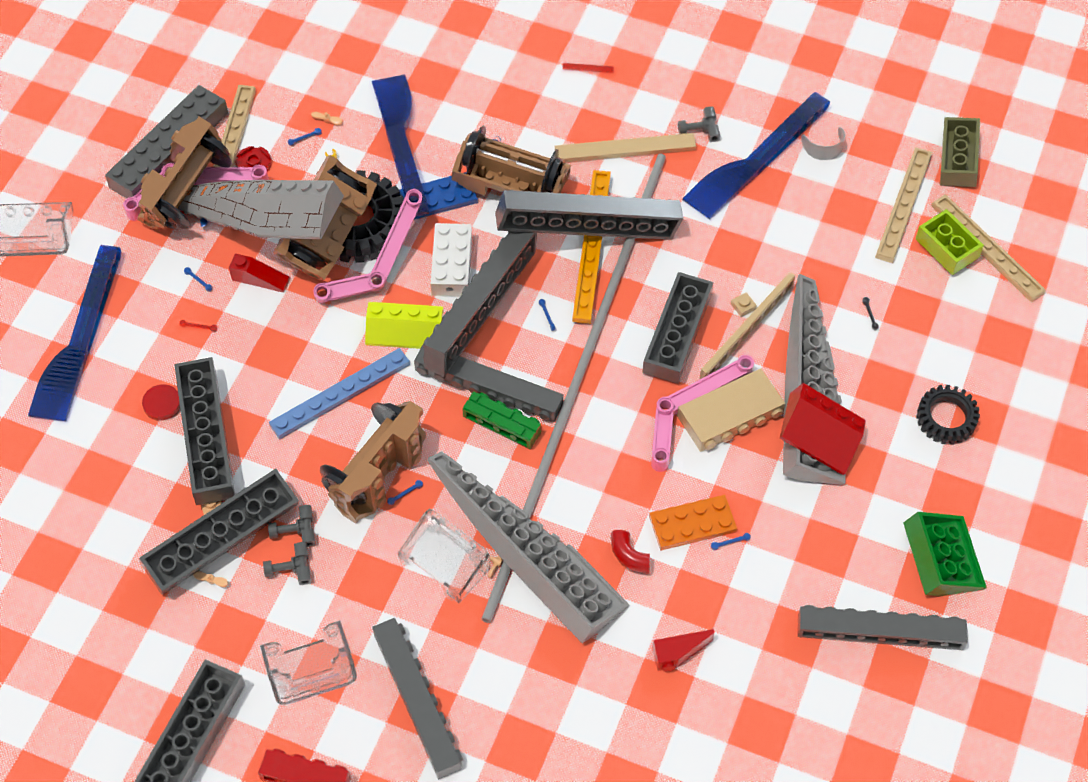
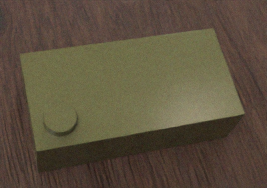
M944 117L940 186L976 187L980 118Z

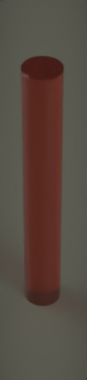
M563 62L562 69L614 73V66Z

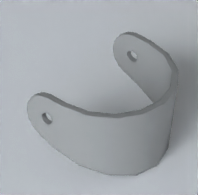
M838 127L840 142L833 146H821L812 143L805 134L801 135V141L804 150L809 156L818 160H830L836 158L842 152L846 135L843 128Z

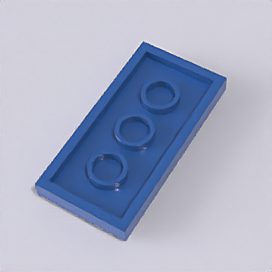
M452 176L399 189L403 199H405L406 193L411 189H417L421 192L422 203L415 219L478 203L476 193L467 190L458 182L453 181ZM416 196L409 198L412 203H416L419 200Z

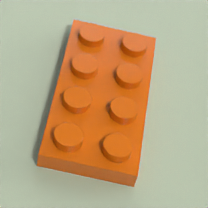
M726 495L649 512V518L660 551L737 532V526Z

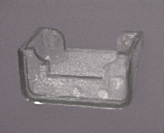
M430 508L421 516L397 552L398 560L403 565L412 566L416 564L441 583L445 591L444 595L449 600H455L457 603H460L490 570V555L487 550Z
M340 620L330 623L323 628L322 634L324 639L283 651V647L278 642L260 645L270 685L278 704L288 705L350 685L356 680V669Z

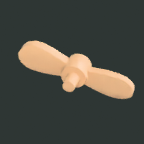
M319 112L311 113L313 118L324 120L325 123L342 124L341 118L330 116L327 112L324 114Z
M490 556L489 560L493 561L494 565L488 574L489 578L493 577L497 566H501L503 559L500 556L495 558Z
M202 571L193 574L197 580L207 581L210 584H216L223 588L228 586V581L225 578L215 577Z

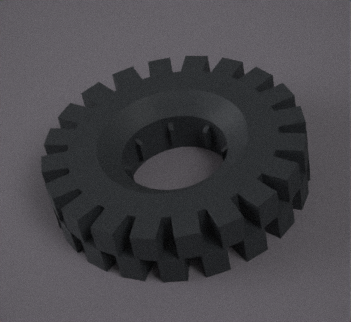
M356 170L358 175L366 178L365 170ZM371 172L368 179L377 184L368 203V206L373 209L374 216L365 224L352 226L342 244L344 249L339 256L342 262L349 263L351 256L355 257V263L364 262V255H368L371 261L377 259L379 256L378 251H381L404 199L400 194V190L396 185L392 187V181L386 177L380 181V174ZM360 186L359 191L366 195L367 189Z

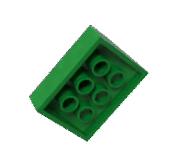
M918 511L903 522L925 595L946 596L985 590L987 588L964 516Z

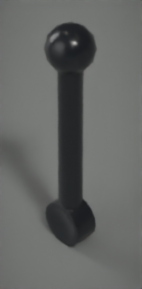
M864 297L862 303L866 305L872 322V329L876 330L879 328V324L875 322L871 311L870 299Z

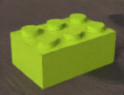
M947 209L920 225L915 238L951 275H954L980 258L984 247Z

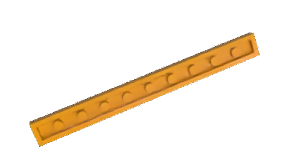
M593 170L590 195L608 196L611 171ZM584 235L572 322L591 324L603 236Z

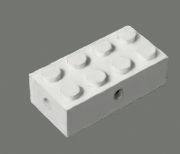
M435 223L430 283L432 296L460 297L464 287L469 286L472 224Z

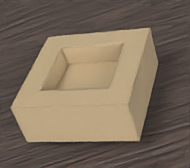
M747 292L732 299L730 303L740 317L754 311L757 307Z

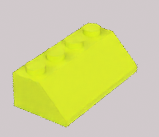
M368 302L365 345L421 349L425 339L432 335L435 326L442 322L444 316L443 306Z

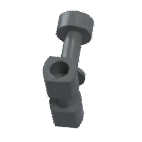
M708 106L703 109L704 118H702V122L686 123V120L678 121L679 134H686L687 130L702 129L703 132H707L709 142L719 141L720 131L718 125H715L716 114L714 107Z
M311 505L299 506L300 519H296V524L277 526L276 522L268 523L270 539L278 538V534L297 531L298 535H302V542H306L307 547L315 546L314 530L311 528V522H313Z
M306 542L294 544L295 557H291L289 562L272 564L271 560L263 561L265 577L274 576L273 572L293 569V573H297L299 585L310 584V569L306 562L308 559Z

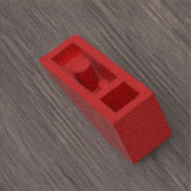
M235 253L229 266V272L233 281L284 293L290 276L253 257Z
M714 629L653 640L652 651L657 671L669 672L682 665L713 641Z

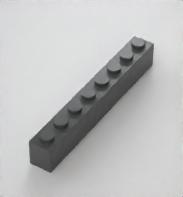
M423 345L414 360L415 371L421 375L431 376L437 381L450 383L456 388H463L471 393L474 391L479 394L485 393L493 401H501L507 407H515L526 414L539 416L545 421L555 422L563 405L564 394L461 356L445 377L424 368Z
M813 605L800 606L798 612L797 637L951 650H964L968 643L967 619H960V617L956 616L944 618L938 615L919 616L916 613L898 614L894 611L881 613L876 610L857 611L854 608L843 610L831 606L818 608Z
M394 617L372 626L373 635L438 780L462 770L461 762L464 761L459 749L455 750L452 744L455 742L451 730L447 731L444 726L447 722L443 713H438L437 699L434 694L430 695L427 689L430 687L426 676L422 677L419 671L422 669L418 658L414 659L412 656L414 650L410 640L406 641L403 636L406 632L402 623L398 624Z

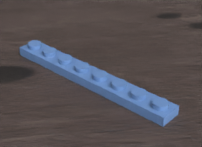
M398 348L271 420L269 426L280 440L410 365V361L403 351Z

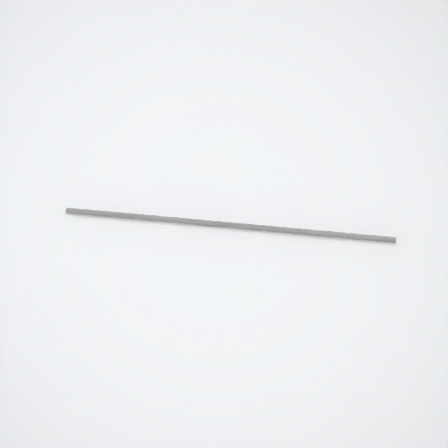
M658 154L642 198L650 199L652 197L666 159L665 155ZM626 237L525 502L523 511L529 515V519L636 238ZM504 560L481 618L486 623H491L511 570Z

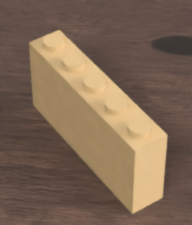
M762 368L679 406L677 417L699 451L702 452L714 448L716 444L731 440L735 435L744 434L754 426H761L771 418L776 419L780 417L784 412L785 402Z

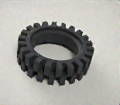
M946 384L945 389H943L942 385H938L937 389L933 387L924 394V397L922 396L917 409L916 419H918V426L922 425L921 431L923 433L927 431L926 436L928 438L933 435L934 442L942 439L941 444L945 445L948 440L950 445H954L955 441L958 444L962 443L963 439L966 441L973 434L980 414H978L980 410L979 407H976L977 401H971L973 397L971 394L965 396V389L958 392V386H954V389L951 390L950 385ZM942 401L955 403L963 410L965 422L956 428L943 427L932 418L931 407Z

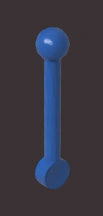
M316 128L314 132L295 139H289L287 143L291 146L295 142L310 136L321 135V129Z
M190 267L184 268V273L192 276L202 284L206 291L212 290V285L206 284L196 276Z
M540 299L538 303L543 308L551 331L556 330L555 325L545 306L546 301Z
M417 480L412 487L393 498H388L387 503L393 505L396 500L412 490L422 488L423 482Z
M744 533L743 536L720 543L712 542L711 549L715 551L720 546L741 540H750L751 535Z

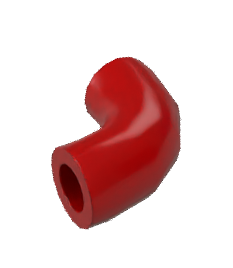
M626 530L612 531L610 537L612 551L619 563L629 570L649 574L650 553L638 552L633 548L630 532Z

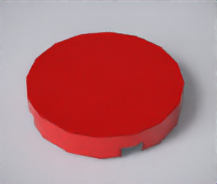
M249 146L242 149L237 155V167L253 168L256 165H263L267 171L271 167V155L263 147Z
M166 384L151 387L142 398L145 414L149 418L166 420L177 414L180 407L178 391Z

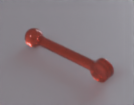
M180 320L179 322L181 327L191 326L209 329L211 332H217L218 330L215 324L208 326L189 323L185 320Z

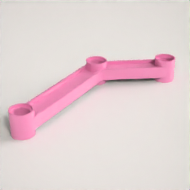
M166 164L165 166H163L162 172L159 174L164 176V173L166 172L168 167L170 166L172 168L174 164ZM256 165L253 168L206 167L194 185L237 180H269L267 170L263 165ZM142 189L133 197L127 198L123 202L127 218L131 221H137V217L140 214L141 208L138 206V202L141 199L140 192Z
M411 189L406 193V197L371 273L317 284L314 287V298L317 302L325 303L331 300L383 289L421 206L422 194L419 190ZM416 196L419 200L416 203H412L409 198ZM377 277L382 282L379 285H374L371 281ZM324 289L327 291V295L320 297L317 295V292Z
M742 355L735 362L667 397L658 399L651 466L655 471L663 472L669 466L673 416L678 413V407L752 373L754 359L751 356Z

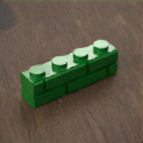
M474 391L463 406V417L528 449L532 448L541 434V423L536 418H528L518 409L512 410L506 407L501 401L495 402L485 393L479 394Z

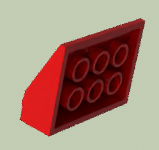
M802 383L789 394L780 439L836 472L845 475L864 435L866 420L812 387Z

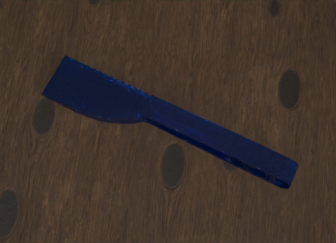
M402 74L371 81L404 196L406 197V193L411 189L419 190L422 194V203L416 216L429 214L426 197L405 133L411 121L413 111L412 96L406 76ZM416 196L409 198L412 203H416L419 200Z
M817 92L812 93L746 159L730 162L713 170L701 179L682 200L708 219L714 217L739 191H742V188H745L748 183L757 177L828 109L830 100Z
M100 245L69 345L52 359L40 377L28 417L67 421L77 387L79 386L78 383H80L81 374H83L84 365H86L87 356H89L121 258L120 247Z

